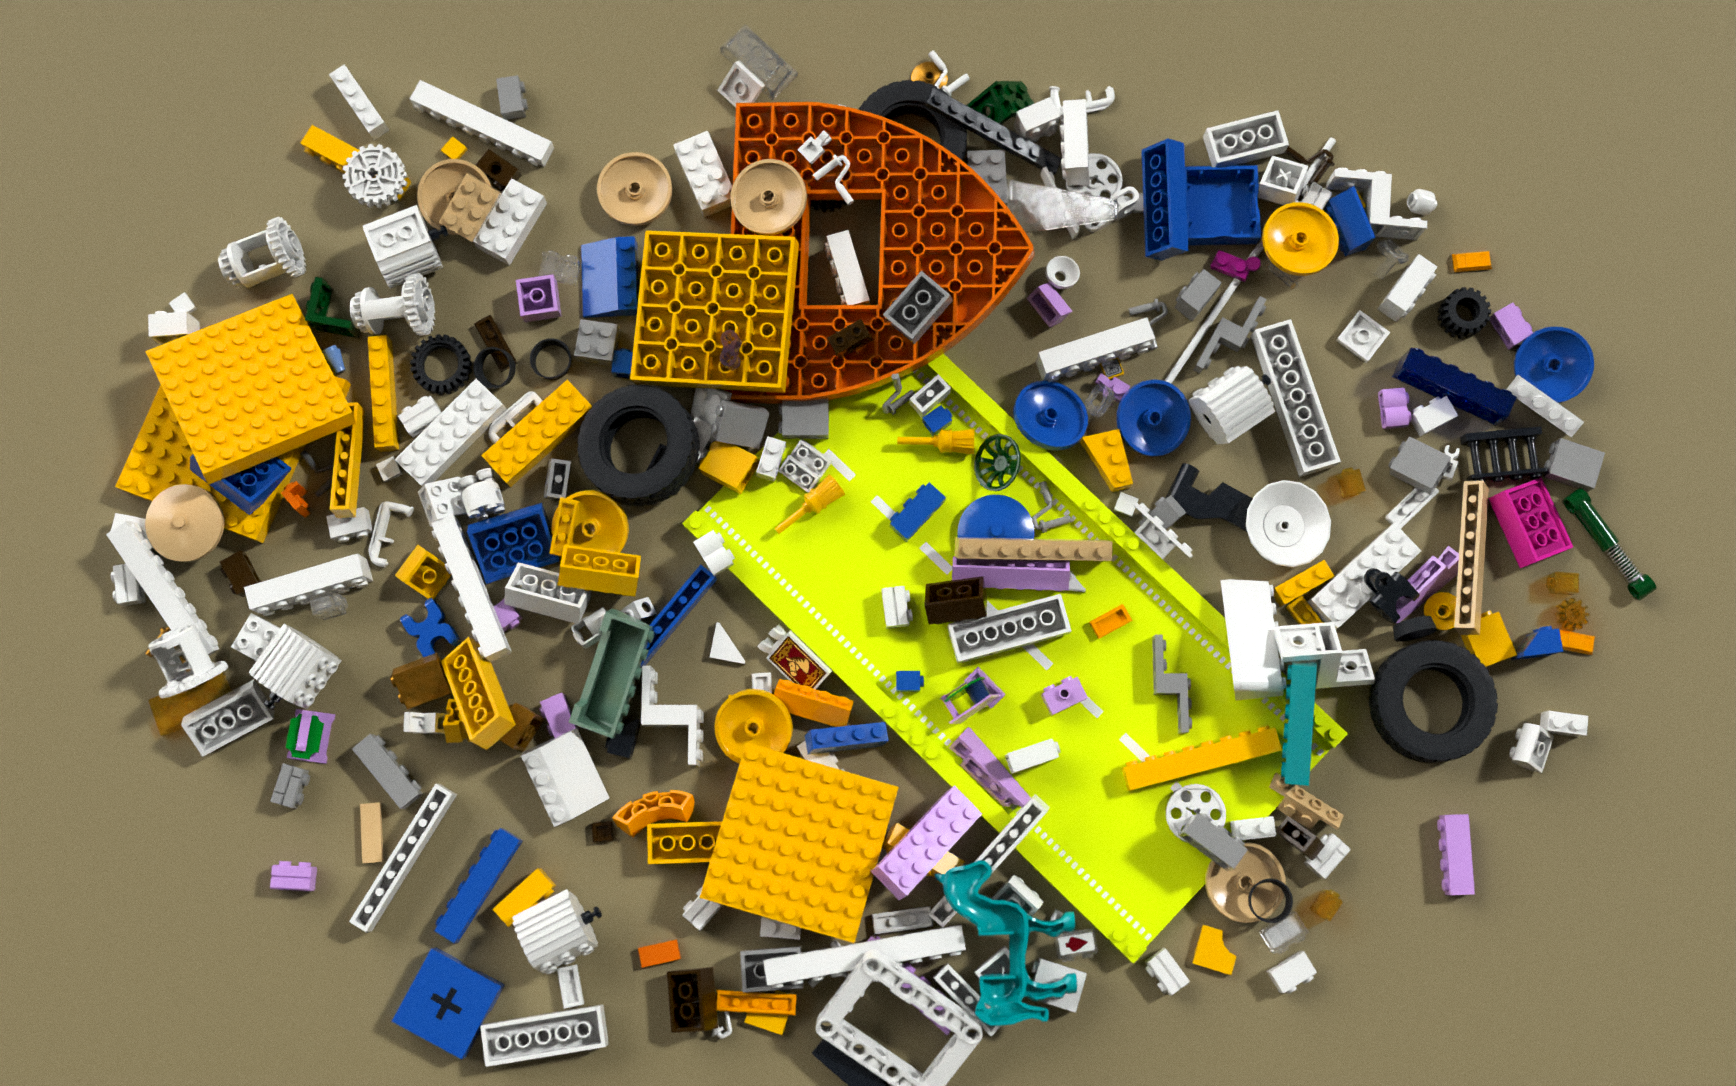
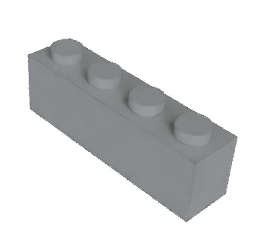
M369 734L352 750L398 807L406 809L423 795L420 791L422 787L415 779L411 780L408 776L410 772L403 764L401 766L398 764L396 754L392 750L388 751L384 746L386 743L380 735Z

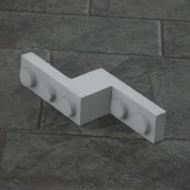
M1259 296L1243 327L1222 317L1198 360L1194 371L1201 373L1203 368L1207 370L1212 361L1209 357L1211 353L1215 354L1220 343L1236 352L1241 347L1245 348L1249 341L1247 335L1249 331L1253 333L1258 322L1255 320L1258 315L1262 316L1266 309L1264 303L1267 299Z
M1154 635L1152 637L1154 695H1177L1178 734L1189 733V729H1192V718L1189 717L1188 709H1191L1192 706L1191 698H1188L1191 680L1187 678V673L1164 674V671L1167 670V660L1163 659V651H1166V640H1163V635Z

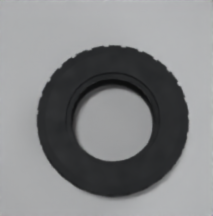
M917 80L896 81L877 89L860 106L859 110L890 120L908 114L918 115L927 119L938 131L941 141L940 145L964 161L967 147L966 128L924 106L932 88L948 95L942 89H938L937 86Z
M640 384L639 386L628 385L615 389L613 392L604 395L601 400H598L592 406L593 408L588 411L584 417L585 420L582 421L579 430L580 434H578L577 450L581 467L593 485L617 502L629 506L657 504V502H662L670 498L669 496L676 494L681 490L682 486L684 487L696 468L695 464L698 462L700 441L698 440V431L692 417L677 399L660 388ZM637 418H652L661 422L667 433V446L661 460L653 468L638 474H628L617 470L611 458V444L617 431L627 422Z
M1441 640L1421 641L1394 652L1376 671L1374 675L1375 682L1371 684L1369 691L1370 714L1378 734L1380 733L1381 738L1386 744H1389L1390 748L1397 753H1401L1402 756L1411 760L1414 759L1424 763L1455 760L1473 752L1490 734L1498 709L1496 700L1498 697L1492 676L1489 675L1488 669L1480 662L1481 660L1462 646L1459 647L1457 644ZM1420 670H1435L1445 674L1456 684L1462 698L1461 715L1457 723L1443 734H1431L1419 729L1411 722L1405 712L1403 704L1404 689L1410 678Z

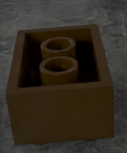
M983 576L926 584L925 610L928 624L939 625L946 622H960L962 620L987 617V593Z
M713 967L667 971L671 1033L717 1029L718 1020Z

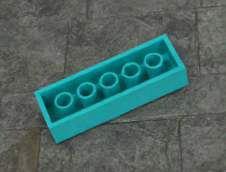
M1293 661L1292 665H1288L1287 679L1291 680V684H1287L1286 699H1290V704H1286L1285 719H1289V722L1285 723L1283 738L1287 739V743L1283 742L1282 758H1286V762H1282L1281 778H1285V784L1309 786L1317 672L1316 661Z

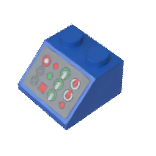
M1545 626L1533 630L1532 634L1526 635L1515 650L1517 655L1511 657V660L1551 656L1563 652L1559 628L1552 629V626Z

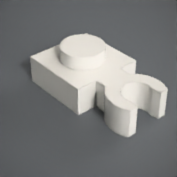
M1447 445L1444 454L1451 457V464L1442 478L1452 481L1458 465V461L1454 459L1459 456L1460 449L1457 448L1456 452L1451 454L1448 452L1450 446Z

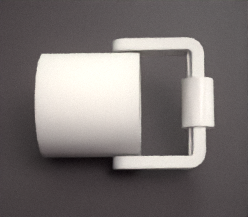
M603 607L590 616L583 618L579 624L572 626L573 637L577 644H581L584 649L589 648L601 638L602 631H600V627L606 612ZM586 625L593 637L584 642V638L578 630Z

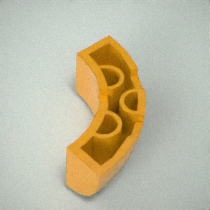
M678 790L662 793L658 791L642 795L643 798L633 803L631 801L617 811L612 819L622 831L634 838L647 824L657 821L675 819L688 822L694 809V796Z

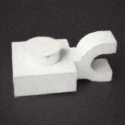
M823 130L815 140L810 137L798 151L813 164L825 152L822 146L828 144L832 138Z

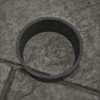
M554 338L544 339L533 347L530 353V364L537 375L547 380H557L568 373L571 367V353L564 342ZM547 346H559L569 356L567 368L557 376H543L536 367L538 353Z
M488 347L479 352L475 358V377L486 388L495 389L509 384L515 375V361L505 350L497 347ZM495 351L503 352L510 365L509 375L501 385L490 383L483 372V364L486 357Z
M1431 616L1408 619L1393 626L1396 642L1422 638L1437 631Z
M1269 878L1259 881L1252 887L1248 896V904L1251 912L1261 921L1277 923L1284 920L1290 914L1293 906V897L1290 889L1283 882ZM1262 883L1277 885L1285 895L1286 903L1283 912L1272 919L1258 916L1251 904V896L1254 889Z

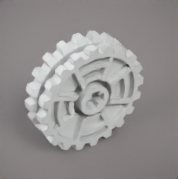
M369 144L368 148L359 147V152L353 151V157L346 159L348 165L343 166L346 174L342 175L343 180L346 181L344 185L355 200H359L361 205L367 203V206L370 208L373 205L381 208L382 204L389 206L391 205V200L396 202L398 200L397 195H402L404 192L402 187L407 185V182L404 180L407 178V173L404 170L406 168L395 152L392 153V150L388 147L383 149V146L380 144L377 147Z

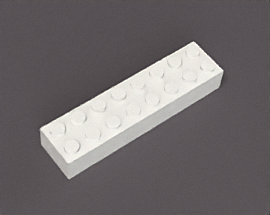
M1291 319L1256 329L1252 333L1251 339L1262 371L1271 379V384L1268 385L1299 477L1335 467L1341 461Z

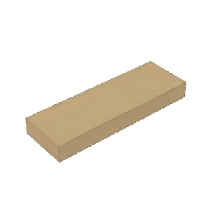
M381 803L360 804L362 863L384 862Z

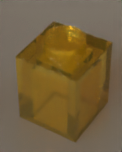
M1353 467L1341 470L1342 473L1337 476L1342 498L1360 495L1366 491L1360 469L1353 470Z
M1554 572L1549 574L1546 581L1549 594L1574 595L1579 593V573Z
M1332 889L1329 891L1322 890L1309 909L1325 921H1331L1343 901L1339 899L1340 895Z

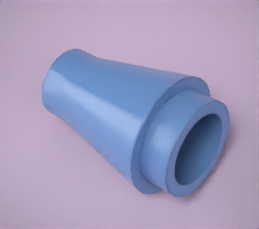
M336 345L322 351L335 375L346 371L341 351Z

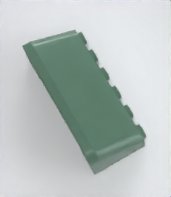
M613 608L605 612L600 627L602 635L580 701L574 705L569 723L612 739L616 734L620 735L624 723H621L623 716L628 714L630 705H628L629 698H632L636 691L634 686L635 680L640 678L642 673L641 663L646 660L649 650L646 649L648 642H652L655 634L652 631V626Z

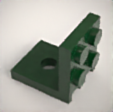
M995 81L966 106L1002 125L1011 117H1016L1017 111L1035 103L1030 98L1023 81ZM987 107L990 108L989 116L986 114Z
M315 277L314 282L310 286V300L306 303L307 313L305 321L310 322L309 325L315 327L316 331L360 338L361 331L354 326L352 321L327 317L333 289L323 278Z

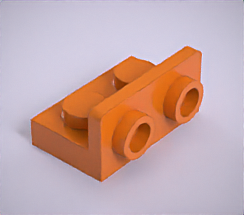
M297 481L291 482L284 487V491L281 494L299 514L306 518L311 513L307 509L309 505L301 497L308 491Z

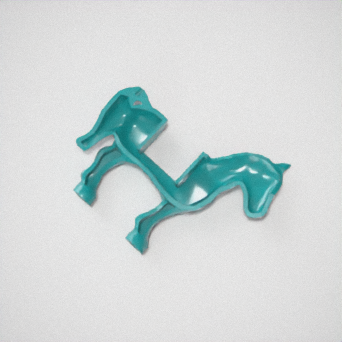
M983 860L951 868L945 874H934V877L943 884L945 897L953 910L976 925L979 935H1009L1010 973L980 976L981 997L975 1009V1014L980 1020L992 1026L1012 1025L1032 1018L1046 1022L1049 1018L1048 1009L1027 1005L1021 1002V1000L1027 997L1032 1001L1038 1002L1048 997L1061 999L1065 994L1077 993L1076 973L1066 974L1061 980L1045 984L1032 981L1025 969V954L1030 932L1037 931L1050 937H1058L1064 931L1074 932L1075 916L1073 911L1065 912L1056 920L1043 921L1029 915L1019 904L1006 900H992L980 895L978 891L981 885L992 873L991 866Z

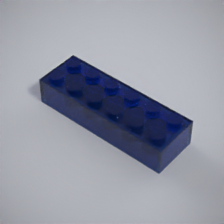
M1411 347L1400 358L1392 375L1393 378L1431 396H1439L1440 399L1447 396L1453 406L1495 426L1508 418L1517 398L1512 395L1511 391L1499 389L1492 382L1482 381L1475 374L1465 373L1459 370V367L1456 365H1448L1436 356L1425 354L1419 348Z

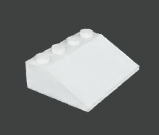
M578 728L522 753V760L554 827L610 799Z

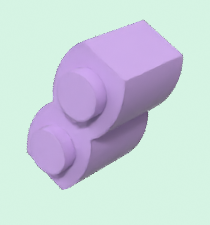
M1405 388L1380 390L1378 392V400L1381 410L1382 428L1407 427L1412 420L1411 412L1407 408L1409 403L1408 392L1405 391Z

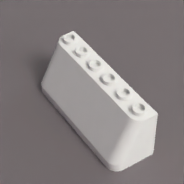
M1221 580L1235 700L1283 696V689H1287L1286 678L1281 677L1284 663L1281 661V658L1279 659V649L1274 634V627L1278 626V621L1274 622L1273 615L1277 614L1275 603H1271V597L1274 596L1273 585H1269L1268 581Z

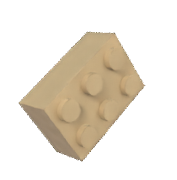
M466 173L439 223L473 242L502 193L471 174Z

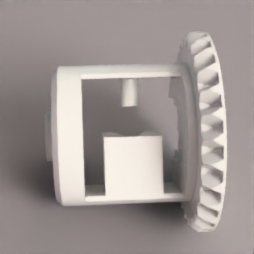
M188 625L168 631L161 635L162 637L152 641L148 646L168 682L167 685L160 689V698H167L189 690L212 679L228 668L227 663L224 661L211 662L198 635L199 632L196 625ZM180 645L181 648L176 651L174 647ZM184 654L187 660L182 663L179 655Z

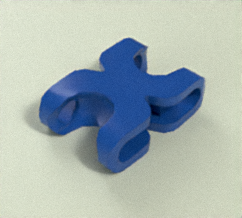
M432 598L425 601L428 616L423 622L416 623L407 614L400 617V621L407 633L416 638L419 637L416 644L423 657L435 653L434 643L440 638H446L455 647L461 644V639L455 629L443 623L445 614Z

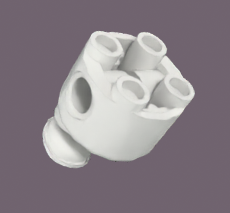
M492 468L479 470L476 472V476L468 475L458 480L460 485L465 487L462 492V499L467 516L469 518H477V521L486 520L488 515L492 513L500 514L505 512L504 500L500 487L493 478L494 470Z

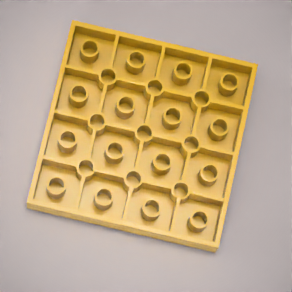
M645 230L630 380L636 385L785 393L799 250L797 239L787 236Z
M293 294L145 351L208 485L356 424L353 412L307 321H305Z
M160 385L115 487L151 502L162 491L175 485L187 484L203 488L210 492L221 505L224 514V529L264 543L283 499L281 492L289 484L301 457L300 453L304 450L305 445L276 456L290 466L291 470L267 500L251 515H248L190 470V457L193 455V452Z
M746 742L699 898L855 943L874 876L871 871L877 865L899 787Z

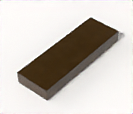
M491 315L474 323L487 348L497 347L507 351L513 357L515 365L518 364ZM495 351L491 353L501 373L510 368L509 361L503 352Z

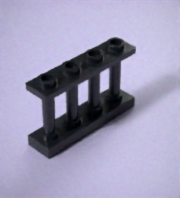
M1542 427L1466 433L1461 436V445L1468 444V447H1470L1474 474L1467 477V481L1485 482V480H1492V482L1504 481V478H1511L1512 481L1523 479L1524 476H1530V479L1541 478L1542 474L1548 472L1547 467L1539 468L1535 447L1536 438L1543 434ZM1519 439H1524L1527 442L1531 469L1520 470L1516 442ZM1498 441H1505L1508 444L1512 471L1501 472L1497 449ZM1480 443H1487L1489 445L1493 473H1482L1478 450Z

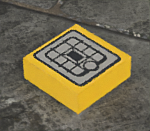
M1118 358L1112 359L1113 363L1102 366L1100 363L1103 375L1108 377L1109 380L1124 375Z

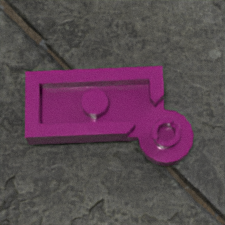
M1218 250L1210 266L1215 271L1245 282L1250 271L1259 270L1261 262L1259 258L1254 256L1243 260Z

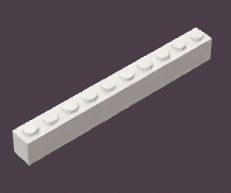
M962 925L763 960L766 983L771 985L772 988L783 987V983L789 981L794 985L804 983L803 979L811 978V981L822 980L823 975L831 974V977L843 976L845 971L851 970L852 972L869 950H878L899 965H902V961L910 960V963L921 962L922 957L928 956L930 960L942 958L941 954L949 953V956L960 955L961 950H966ZM876 961L868 962L870 965L878 964Z

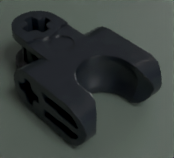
M1371 568L1364 575L1365 584L1375 594L1369 602L1385 620L1395 624L1400 619V615L1396 611V603L1400 597L1403 596L1416 601L1420 596L1408 580L1398 572H1394L1390 576L1387 572Z

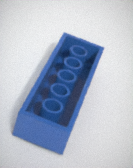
M1169 138L1141 150L1145 257L1160 261L1188 252L1184 143Z

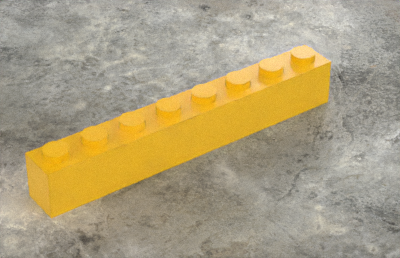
M1269 725L1257 728L1258 732L1251 734L1250 730L1241 732L1239 737L1233 739L1229 735L1220 738L1221 742L1214 744L1212 740L1201 743L1202 747L1195 749L1194 745L1182 748L1183 752L1175 753V750L1163 753L1164 757L1156 758V755L1144 758L1145 762L1138 763L1137 760L1126 762V767L1122 768L1127 790L1130 791L1282 751L1276 727L1272 729L1269 728Z

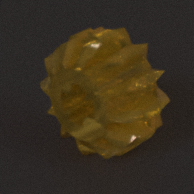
M1570 598L1569 601L1565 599L1561 602L1562 605L1556 606L1559 612H1556L1554 615L1560 618L1556 623L1562 622L1563 629L1569 628V631L1579 630L1583 628L1582 624L1588 623L1585 618L1590 616L1589 613L1585 612L1588 606L1582 607L1581 600L1576 602L1575 598Z

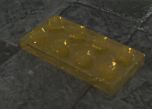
M224 671L212 679L167 698L156 696L148 700L160 736H166L183 729L181 724L184 716L231 692Z

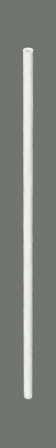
M1330 137L1322 150L1330 151L1336 140ZM1322 154L1314 160L1307 170L1306 181L1301 192L1323 162V158L1327 155ZM1262 238L1248 258L1259 256L1263 250ZM1233 279L1164 381L1172 384L1240 284V280Z

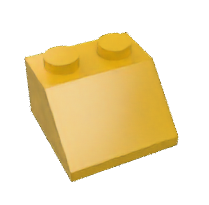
M420 545L415 547L395 574L405 584L427 599L432 598L433 600L452 575L446 570L444 562Z

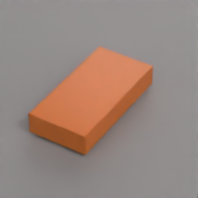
M677 939L638 948L642 968L681 959Z

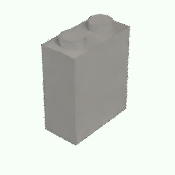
M828 398L812 401H782V403H779V415H782V422H779V433H782L783 439H829Z
M721 399L720 405L716 408V420L711 426V435L718 442L759 449L769 412L761 406Z
M1409 436L1407 441H1403L1399 446L1397 457H1393L1388 465L1390 467V475L1432 495L1451 464V457Z
M1563 438L1553 442L1549 448L1550 458L1544 465V468L1547 467L1548 469L1544 477L1575 488H1581L1586 492L1594 489L1605 453Z

